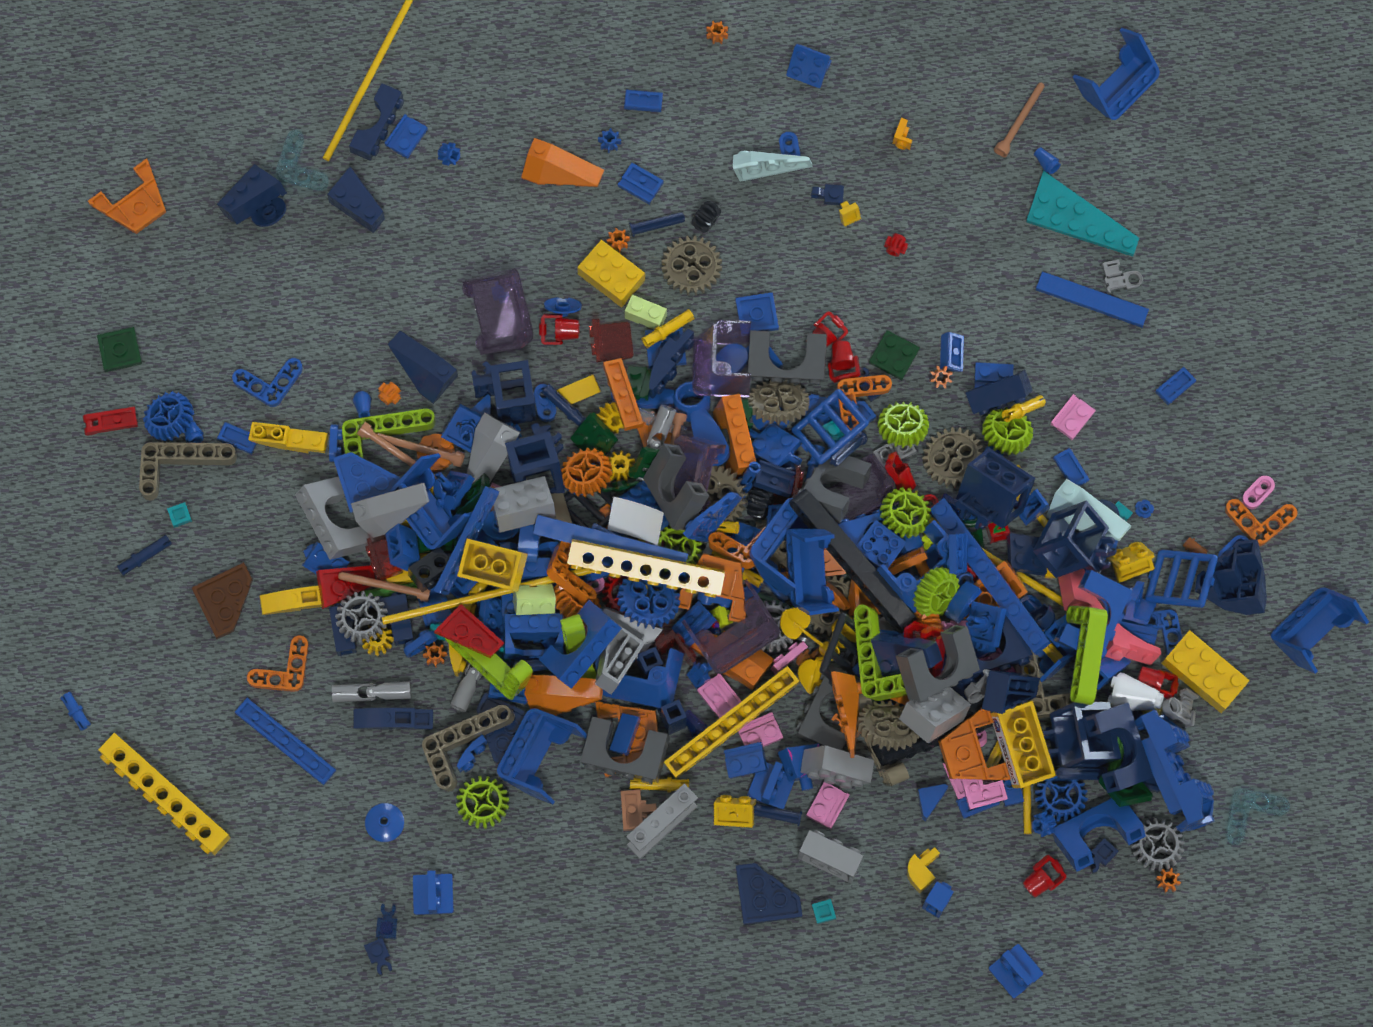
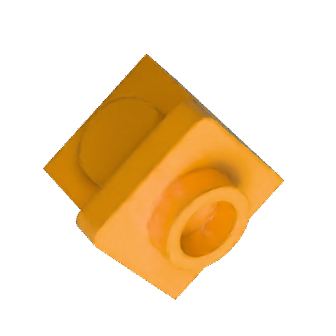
M904 118L900 119L892 144H895L899 149L910 150L912 140L906 138L909 127H907L908 120Z

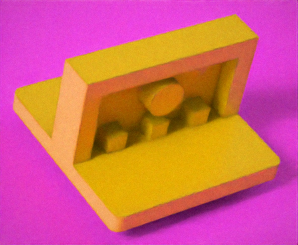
M1134 542L1129 547L1116 549V554L1107 558L1113 565L1115 576L1119 583L1154 570L1152 558L1155 557L1154 553L1142 542Z

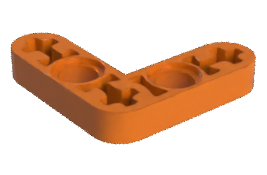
M886 375L849 378L841 380L837 385V389H841L850 401H854L857 405L856 397L888 393L891 390L892 381ZM872 381H875V385H877V386L875 387V390H873V382H872ZM881 381L887 384L886 388H882V385H879ZM866 382L870 388L867 391H862L859 388L860 383ZM853 383H856L857 392H854V388H852ZM843 385H847V388H850L848 392H844V389H842ZM838 398L841 420L848 424V416H851L854 428L859 422L850 411L843 409V403Z
M1238 499L1229 500L1225 506L1226 514L1249 540L1256 539V533L1260 535L1266 529L1267 533L1263 536V541L1261 539L1258 540L1259 546L1265 545L1297 517L1296 507L1286 504L1261 524ZM1231 504H1232V506H1235V505L1238 506L1237 511H1238L1240 514H1241L1242 512H1244V514L1241 515V517H1240L1239 519L1236 518V517H1238L1239 514H1238L1235 510H1234V511H1230ZM1285 510H1286V511H1290V510H1291V511H1292V514H1291L1292 517L1287 516V517L1284 518V520L1282 521L1281 517L1285 514ZM1242 519H1250L1252 526H1243ZM1269 522H1278L1279 528L1272 530L1269 527Z
M765 527L747 546L721 532H713L708 537L709 547L729 560L741 562L742 567L745 569L753 568L755 565L752 559H749L751 558L749 550ZM729 548L737 549L734 553H730L727 550Z
M561 541L555 547L547 568L548 577L583 604H586L588 600L593 602L597 598L596 591L568 570L570 565L567 562L571 543Z
M301 635L295 636L292 639L287 672L253 669L247 675L249 685L254 688L291 692L301 690L304 685L309 649L307 639ZM299 640H302V643L305 644L300 649V653L304 654V656L297 654L298 648L295 644L299 643ZM295 659L302 660L303 664L300 668L292 667V662ZM291 671L297 673V681L300 682L295 687H292V684L289 683L294 680V673L290 674ZM255 674H258L260 678H265L264 675L268 674L266 677L267 684H264V680H257V683H254L251 677H255ZM279 676L281 678L280 683L272 685L270 683L271 677Z

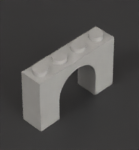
M339 477L305 484L295 494L330 560L365 551L374 542L373 538L361 526L343 529L333 524L328 518L325 506L338 503L345 496Z

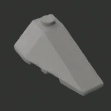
M485 412L475 428L467 474L475 478L473 482L484 473L490 478V482L492 481L507 456L505 443L515 441L520 434L517 429Z
M425 483L357 501L351 503L356 523L372 538L385 535L386 532L398 523L402 524L406 521V518L429 502Z

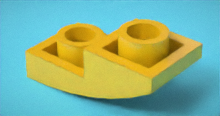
M594 374L556 390L571 405L601 392Z

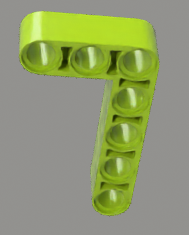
M419 409L347 420L342 425L345 454L351 452L349 451L351 446H357L358 450L352 453L364 459L361 440H366V438H361L357 435L364 422L375 426L373 432L376 434L381 433L393 436L432 429L436 424L434 412L430 409ZM424 417L432 418L431 421L427 423L422 421ZM407 419L413 421L410 425H404L403 422ZM388 422L394 424L391 428L384 427ZM349 428L356 429L352 434L346 432Z
M866 605L857 606L854 610V622L862 694L875 701L906 696L907 693L901 674L888 677L882 676L871 643V639L880 633L877 611ZM868 611L867 617L864 618L865 613ZM870 630L869 636L866 637V633ZM871 649V650H872L871 655L868 656V652H869V650ZM873 668V669H874L873 674L870 675V671H871V669ZM893 683V688L890 691V685ZM875 687V693L872 694V690Z
M1069 606L1067 610L1066 621L1081 625L1070 692L1072 702L1092 705L1095 701L1108 619L1107 610L1086 606Z
M579 614L560 620L566 654L576 651L586 638L584 625ZM593 665L588 668L581 678L596 679L597 675Z
M445 638L462 657L507 699L513 700L527 686L533 670L526 661L520 660L511 669L497 654L488 658Z

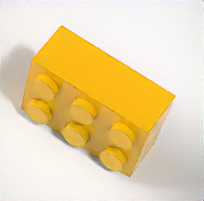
M603 240L594 247L578 266V275L621 308L645 281V272Z
M466 539L457 577L518 592L528 554Z

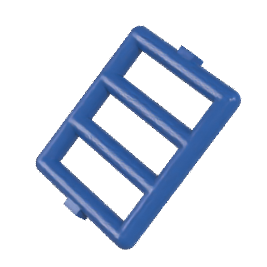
M837 389L794 425L791 431L801 440L802 448L809 452L817 463L821 465L865 429L869 422L858 410L859 407L854 401L851 402L841 389ZM838 398L859 422L852 430L847 427L830 407ZM825 411L845 435L838 442H835L816 420V417L821 412ZM809 423L830 447L822 455L801 431Z
M1159 550L1154 570L1149 572L1148 578L1150 582L1145 600L1159 604L1203 608L1210 586H1213L1215 581L1213 575L1218 560L1217 555ZM1164 558H1174L1164 595H1154ZM1181 560H1191L1181 598L1171 597ZM1199 561L1209 562L1199 599H1189Z

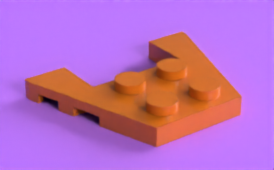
M147 158L133 168L134 172L143 181V184L120 201L112 205L102 191L88 200L90 206L135 234L166 213Z
M704 553L696 565L725 570L721 596H716L733 600L728 620L746 624L742 563ZM701 576L698 579V583L701 586H705L709 582V579L705 576ZM682 588L678 599L680 600L679 608L690 610L694 594L685 591V588Z
M596 702L597 718L605 720L618 718L619 722L622 713L640 717L641 721L629 755L611 758L623 764L631 763L638 759L643 752L648 731L659 732L656 711Z
M981 708L938 741L950 779H1011L1006 762L987 768L975 729L993 723L990 711Z

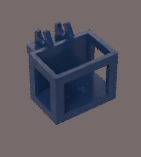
M528 360L492 366L485 361L482 364L485 367L483 370L484 375L480 376L476 374L475 370L472 371L475 398L485 397L487 394L495 396L498 420L504 423L512 421L513 424L537 421ZM522 370V379L500 382L499 373ZM524 386V398L503 401V389Z
M539 423L531 425L533 436L505 443L514 483L526 481L528 476L550 471L555 487L549 488L550 493H565L557 456L564 449V446L561 443L557 447L554 446L562 438L559 432L555 436H551L549 431L551 430L550 425L539 427Z
M988 448L967 465L956 497L958 500L955 506L961 510L959 518L962 520L964 518L969 519L973 515L977 518L974 527L977 530L979 528L985 529L991 522L1003 529L1024 512L1035 477Z
M1086 500L1052 513L1033 552L1053 576L1058 578L1083 568L1100 574L1103 569L1109 568L1111 564L1110 562H1104V559L1115 555L1117 550L1111 549L1107 545V543L1114 544L1115 539L1105 536L1109 527ZM1085 511L1096 526L1076 533L1075 529ZM1074 514L1070 524H1068L1064 518Z
M1073 702L1050 713L1052 726L1047 727L1046 731L1042 732L1045 740L1050 739L1052 749L1048 751L1050 758H1052L1053 766L1098 769L1122 759L1117 735L1106 731L1089 737L1082 719L1111 708L1110 702H1094L1092 705Z

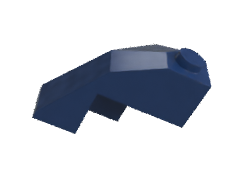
M1258 540L1238 541L1232 546L1233 550L1227 555L1222 554L1218 558L1213 575L1215 581L1213 586H1210L1207 599L1220 608L1244 615L1265 613L1267 600L1266 580ZM1204 570L1197 575L1195 591L1198 594L1201 592L1206 572Z

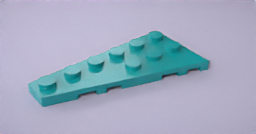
M1043 171L1026 221L1027 223L1132 257L1134 256L1139 237Z

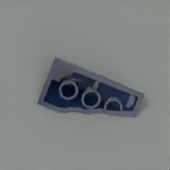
M399 331L388 343L389 348L402 365L417 391L433 404L458 377L456 368L402 331Z

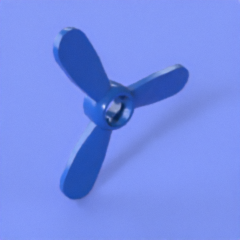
M736 343L728 344L709 362L697 382H685L676 390L664 388L663 392L660 395L657 394L653 399L649 396L648 401L645 398H640V400H636L638 408L659 409L660 405H666L675 409L677 413L687 414L686 421L691 422L694 441L703 461L710 466L722 465L728 460L730 449L721 429L709 414L711 406L710 396L730 383L746 366L748 362L746 348ZM611 392L612 401L615 402ZM689 397L702 399L696 405H685L682 403L683 400Z

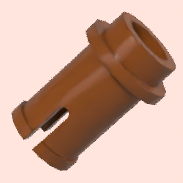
M1189 537L1183 545L1185 551L1204 554L1208 552V550L1194 541L1195 538Z

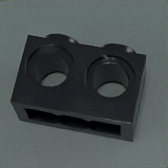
M440 547L436 548L408 568V576L422 593L427 589L431 590L436 586L449 557ZM438 563H441V564H443L444 566H443V567H436L435 565L438 564ZM426 574V575H428L429 577H428V578H421L420 575Z

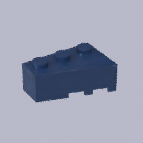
M254 164L217 205L225 217L235 224H239L257 213V209L265 204L268 206L272 203L271 200L279 195L284 196L287 192L279 180Z
M349 167L327 194L329 203L374 233L385 220L383 210L352 168Z
M1022 370L1018 374L1006 376L1003 379L970 389L966 392L973 414L979 412V415L989 413L990 408L997 407V409L1008 406V402H1022L1026 400L1025 397L1033 390L1026 370Z
M881 632L871 639L882 676L901 673L896 655L910 648L923 650L928 668H932L943 660L937 641L905 638L903 635H888L886 632Z
M990 670L986 679L987 686L982 709L1003 714L1006 709H1013L1016 707V704H1023L1035 698L1040 678L1022 673Z

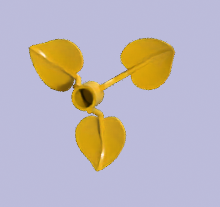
M798 607L786 609L781 615L780 627L782 632L790 639L799 638L803 632L820 645L819 652L822 655L821 657H816L815 661L813 659H806L798 668V679L806 692L811 694L814 692L815 687L820 686L823 681L820 679L822 674L819 669L829 641L822 643L805 629L810 624V615L799 610ZM837 620L832 624V632L834 631ZM844 624L841 633L848 640L855 643L856 633ZM838 641V643H837V645H836V648H835V652L840 655V650H839L838 647H840V648H846V647H844V646Z

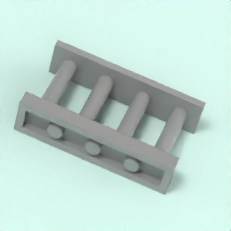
M684 783L626 836L630 841L627 847L641 860L698 807L694 803L698 797Z

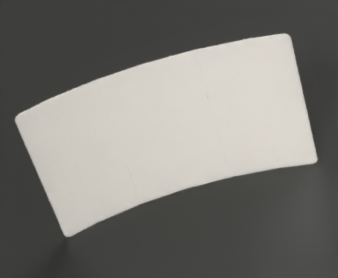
M614 497L608 530L658 545L664 513L640 503Z

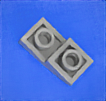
M894 443L886 444L873 451L882 468H885L887 457L892 452L896 451L901 460L918 453L914 445L911 448L908 445L904 448L898 445L895 448Z

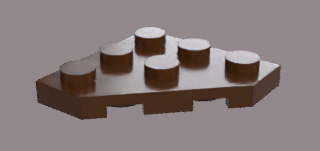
M244 562L192 587L216 639L235 631L253 580Z

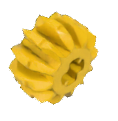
M615 402L611 404L605 403V408L599 407L601 412L596 415L612 433L618 434L619 429H624Z
M622 450L620 455L612 452L613 457L607 456L612 465L611 481L617 478V482L620 481V478L628 481L629 469L634 466L635 459H630V453L623 456Z
M387 627L380 628L383 631L382 635L376 633V636L381 640L380 642L374 641L372 636L369 637V643L366 642V639H363L364 644L362 647L363 649H368V654L371 655L375 651V655L379 656V651L381 650L383 654L387 653L385 647L388 649L392 648L390 643L394 639L391 637L392 631L386 630Z

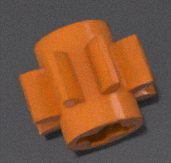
M712 21V26L706 27L708 32L707 39H711L713 44L715 42L722 44L724 38L728 39V34L726 33L728 26L724 27L722 21L719 23Z
M616 228L613 233L608 232V236L611 239H607V244H611L613 249L621 253L622 248H628L626 242L630 241V236H625V229L620 231Z
M936 365L937 370L935 372L930 371L933 378L929 381H935L936 388L939 385L946 388L947 382L952 383L949 376L953 373L946 372L947 366L940 369ZM940 372L946 375L943 377V381L937 379Z
M383 382L378 388L380 393L378 398L386 405L390 403L396 404L401 399L399 394L401 390L393 382L389 384Z
M433 642V646H425L427 653L423 654V658H428L427 665L433 663L435 668H437L438 663H445L443 657L447 656V652H442L443 645L438 647ZM433 652L436 654L438 652L439 657L434 656L432 658L431 653Z
M1173 868L1169 872L1162 869V876L1156 877V880L1160 881L1157 888H1164V893L1168 889L1175 892L1176 888L1174 885L1179 886L1181 884L1180 881H1177V877L1180 874L1173 873ZM1166 877L1173 880L1171 884L1169 882L1165 883Z

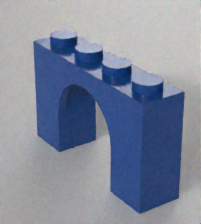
M899 504L894 505L892 509L896 510ZM879 509L874 511L872 515L866 516V514H862L850 521L844 519L838 525L857 546L864 536L865 530L870 528L875 520L882 524L885 519L880 518L882 511ZM905 535L902 538L907 543L900 551V556L923 546L920 535L917 537L912 535L909 539Z
M1086 570L1078 588L1097 597L1103 603L1108 613L1101 658L1103 659L1108 649L1106 647L1109 641H1112L1115 636V627L1123 619L1124 613L1122 612L1132 599V590L1093 570ZM1061 623L1053 641L1077 652L1080 629L1068 623Z
M590 600L577 613L586 623L588 629L582 645L576 651L564 655L551 645L539 659L559 680L571 689L622 629Z
M1066 614L1055 621L1044 633L1057 648L1061 644L1053 640L1061 623H1068L1066 621ZM1068 623L1078 629H1080L1081 625ZM1108 657L1101 659L1097 689L1099 690L1109 683L1113 676H1117L1120 672L1122 673L1131 661L1125 657L1120 661Z
M1110 798L1100 805L1092 807L1090 810L1053 828L1055 832L1052 834L1055 843L1076 872L1094 863L1091 850L1083 841L1084 836L1090 830L1101 826L1112 827L1120 833L1128 845L1146 837L1143 823L1129 805L1119 807Z

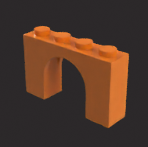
M740 394L722 396L713 411L714 421L719 428L727 429L730 458L725 468H731L730 474L737 472L736 479L743 476L751 462H756Z

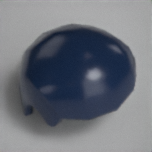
M1045 603L1042 604V607H1038L1030 612L1042 631L1050 628L1055 621L1053 609Z

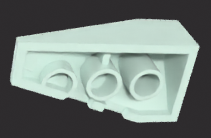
M740 151L738 154L733 155V170L739 181L813 167L810 158L805 156L755 151Z
M1066 479L1056 491L1046 517L1049 519L1052 513L1087 500L1109 527L1105 536L1113 537L1115 540L1120 541L1131 525L1083 488ZM1085 511L1076 527L1079 531L1096 526ZM1074 514L1064 518L1068 524H1070Z

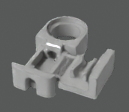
M1119 259L1102 263L1105 273L1103 282L1106 293L1110 294L1112 290L1125 288L1126 291L1138 288L1143 281L1141 273L1129 271L1124 272L1121 276L1122 271H1119L1118 267L1120 265ZM1129 276H1137L1139 279L1138 284L1132 285L1128 280Z
M984 669V676L979 682H971L965 689L964 694L969 703L979 702L985 696L986 679L990 670Z
M1186 688L1180 690V701L1172 697L1162 702V710L1166 716L1172 720L1179 719L1185 724V728L1194 726L1196 712L1191 710L1193 700L1199 697L1197 694Z

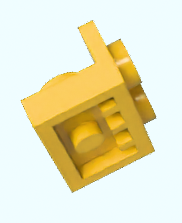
M721 795L714 802V825L753 828L756 799H751L749 796L732 798L731 795Z

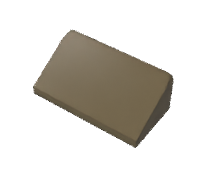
M552 493L556 519L572 523L564 494Z

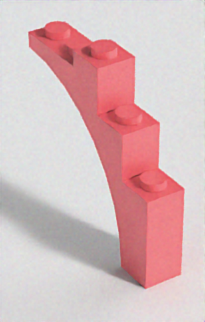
M1084 569L1058 577L1064 611H1067L1069 606L1104 609L1094 595L1078 588L1085 573ZM1117 623L1114 630L1116 631L1115 636L1106 647L1108 650L1105 657L1117 661L1125 657L1151 666L1161 655V650L1159 647L1134 636Z

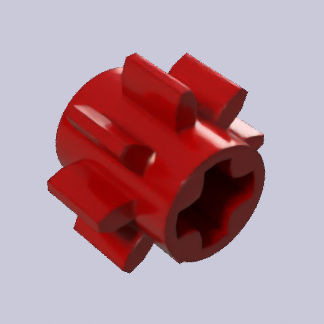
M895 233L892 237H887L884 247L887 248L886 252L888 254L899 257L900 253L905 254L908 243H905L906 238Z

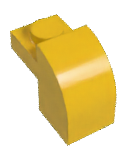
M935 847L931 851L929 848L920 855L921 859L914 854L908 863V880L919 894L933 883L936 878L927 868L930 863L939 857L940 852Z

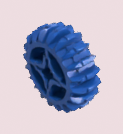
M172 391L170 394L165 392L163 396L158 395L156 400L152 399V404L147 405L148 410L144 411L145 417L143 418L148 433L156 439L166 442L167 439L173 441L175 436L179 438L181 433L186 434L185 429L191 428L189 423L194 421L192 417L194 411L187 397H184L179 392L176 394Z
M1057 776L1043 780V783L1038 782L1036 786L1039 789L1034 792V794L1038 795L1035 798V802L1041 803L1037 808L1042 809L1044 807L1043 812L1047 811L1050 815L1056 816V822H1059L1061 817L1066 822L1068 821V816L1072 819L1075 817V814L1080 815V809H1085L1086 807L1082 802H1087L1088 800L1087 797L1082 796L1087 794L1086 789H1081L1085 786V783L1081 782L1078 784L1079 780L1058 779ZM1062 781L1068 784L1064 787H1059L1057 784L1054 785L1053 782ZM1047 787L1053 795L1050 803H1048L1045 795ZM1072 788H1074L1077 795L1076 804L1072 802L1069 796ZM1066 791L1064 799L1061 798L1056 801L1058 792L1064 793ZM1059 804H1062L1065 807H1069L1070 809L1058 810L1054 807Z

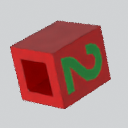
M991 522L985 527L990 544L1006 540L1010 533L1008 525L1002 529Z

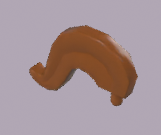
M819 647L810 655L808 654L809 649H806L800 653L795 663L800 666L806 659H813L815 661L816 657L821 656Z

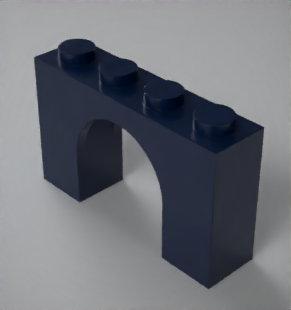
M397 592L391 594L390 597L383 598V596H378L380 598L379 602H384L385 606L383 608L388 611L385 614L386 616L409 611L406 594ZM336 603L333 607H329L336 653L338 656L357 653L356 644L351 642V636L346 639L344 637L345 632L340 633V627L336 625V622L339 621L335 617L339 613L337 607H343L341 603ZM362 604L356 605L352 609H359ZM372 606L369 607V613H377ZM347 616L346 623L350 628L354 629L355 620ZM410 619L391 623L395 646L414 640Z
M1006 615L1002 629L1006 642L1003 653L991 661L977 659L980 670L973 673L972 677L958 681V684H970L974 682L975 678L983 677L984 669L1006 672L1012 669L1011 666L1017 664L1024 666L1033 659L1031 649Z
M656 647L637 655V666L643 679L648 680L649 672L653 667H663V662ZM674 699L673 702L662 706L661 709L656 708L668 735L686 728L687 716L680 700L675 701Z
M1129 702L1082 718L1089 737L1110 731L1116 734L1123 744L1124 759L1122 764L1117 769L1101 774L1107 793L1122 790L1154 777Z

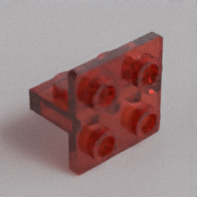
M367 538L368 545L365 548L371 559L370 564L377 580L386 581L387 578L402 574V569L390 564L387 540L384 539L373 543L371 538Z

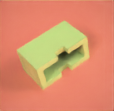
M634 295L631 296L625 309V319L640 323L653 330L657 326H662L667 317V308Z
M552 584L537 585V587L520 585L518 592L513 591V605L516 615L555 613L556 596Z

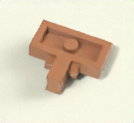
M640 789L621 791L623 830L631 831L641 824L643 819L647 818V814L653 813L657 809V805L646 804V800H641Z

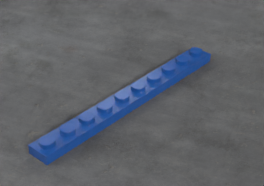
M945 498L940 500L931 508V513L948 536L949 534L967 533L968 564L1000 608L1007 609L1006 616L1032 652L1037 655L1051 644L1050 640Z

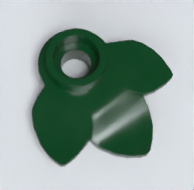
M626 480L612 483V487L602 488V492L610 491L615 492L616 495L624 494L630 487L638 485L639 481L627 484Z

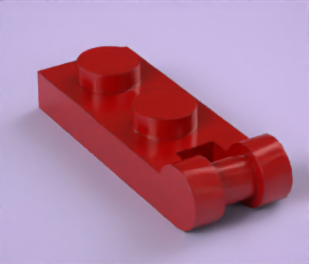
M135 407L83 415V422L86 425L84 432L87 436L138 427ZM98 420V425L93 426V422Z

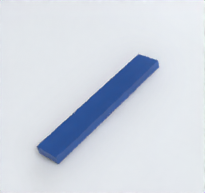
M1043 271L1036 290L1139 327H1143L1149 311L1148 308Z
M485 486L434 588L435 592L449 595L457 579L466 539H477L500 491Z
M246 698L234 712L323 786L336 772L335 768L250 699Z

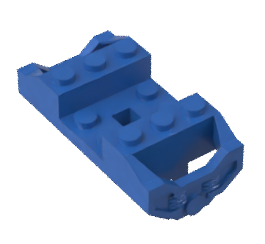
M500 542L499 547L518 551V544L512 542ZM558 542L539 544L538 556L553 554ZM538 558L537 562H526L521 583L547 577V568L551 558ZM513 593L501 596L503 655L505 659H514L515 661L539 660L547 651V649H517L514 647L512 639H520V644H527L528 641H533V644L540 643L541 639H557L554 647L561 653H564L563 634L560 620L563 619V614H560L558 609L555 608V613L516 615L513 605Z
M1157 710L1140 716L1135 720L1138 731L1146 729L1150 736L1142 740V744L1152 774L1170 814L1176 815L1183 812L1186 820L1176 826L1177 830L1180 833L1192 831L1215 822L1213 818L1214 799L1212 797L1214 791L1211 785L1197 779L1191 780L1189 774L1185 773L1182 768L1184 762L1181 756L1176 754L1190 747L1188 743L1190 737L1187 731H1183L1165 714L1159 715Z

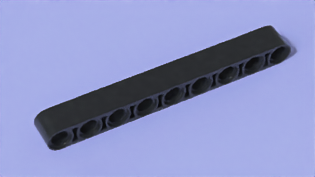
M803 489L789 501L793 511L809 529H825L834 534L835 538L831 539L830 544L826 548L827 551L898 633H903L905 627L916 621L914 613L808 490Z

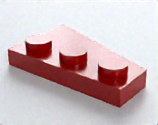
M373 565L318 570L316 574L322 609L346 599L348 595L352 596L355 592L358 593L371 587L340 580L338 578L339 573L344 572L375 579Z
M462 604L434 631L435 634L488 658H491L504 645V642Z

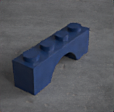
M383 83L374 97L375 106L381 113L379 121L370 129L357 130L349 145L351 153L371 161L373 156H377L381 140L384 141L386 139L387 129L389 125H393L396 119L395 113L397 109L400 110L404 104L402 92Z

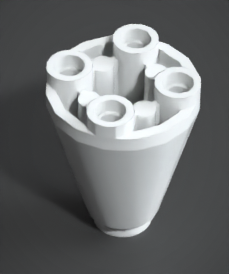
M1120 672L1117 676H1113L1111 687L1114 689L1107 701L1110 702L1111 707L1129 702L1132 711L1161 709L1164 694L1125 673Z

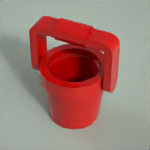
M828 311L813 324L816 328L812 334H827L828 347L835 342L841 341L848 334V329L837 315L834 316L832 312ZM827 315L838 328L844 331L838 338L824 324L820 323Z
M562 314L542 315L541 323H539V335H541L542 344L562 345V340L579 339V320L562 318ZM545 318H556V340H546L547 326Z
M838 341L832 344V360L828 363V369L833 383L860 376L858 356L853 357L851 345L848 341ZM855 367L856 372H849L834 377L833 369L842 371Z
M896 451L890 453L885 464L886 471L888 472L886 475L888 481L898 491L902 487H904L905 491L911 487L912 491L916 487V482L909 465L901 461Z
M1141 667L1137 677L1138 681L1164 694L1166 699L1172 698L1177 694L1179 686L1177 675L1163 670ZM1164 679L1173 681L1169 692L1160 689Z
M1046 855L1033 866L1034 871L1022 884L1036 898L1048 889L1050 891L1054 890L1066 879V874L1063 872L1064 868L1057 859L1054 860L1050 855ZM1048 861L1051 862L1055 871L1060 874L1054 881L1041 868Z

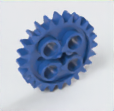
M627 578L623 579L622 585L619 587L617 605H621L620 612L626 611L624 618L631 617L630 623L636 620L638 627L643 623L645 629L648 624H651V627L655 629L656 624L662 627L664 622L669 624L670 619H674L680 605V600H678L680 594L676 593L677 590L666 588V584L659 583L658 586L647 584V580L640 579L639 582H635Z

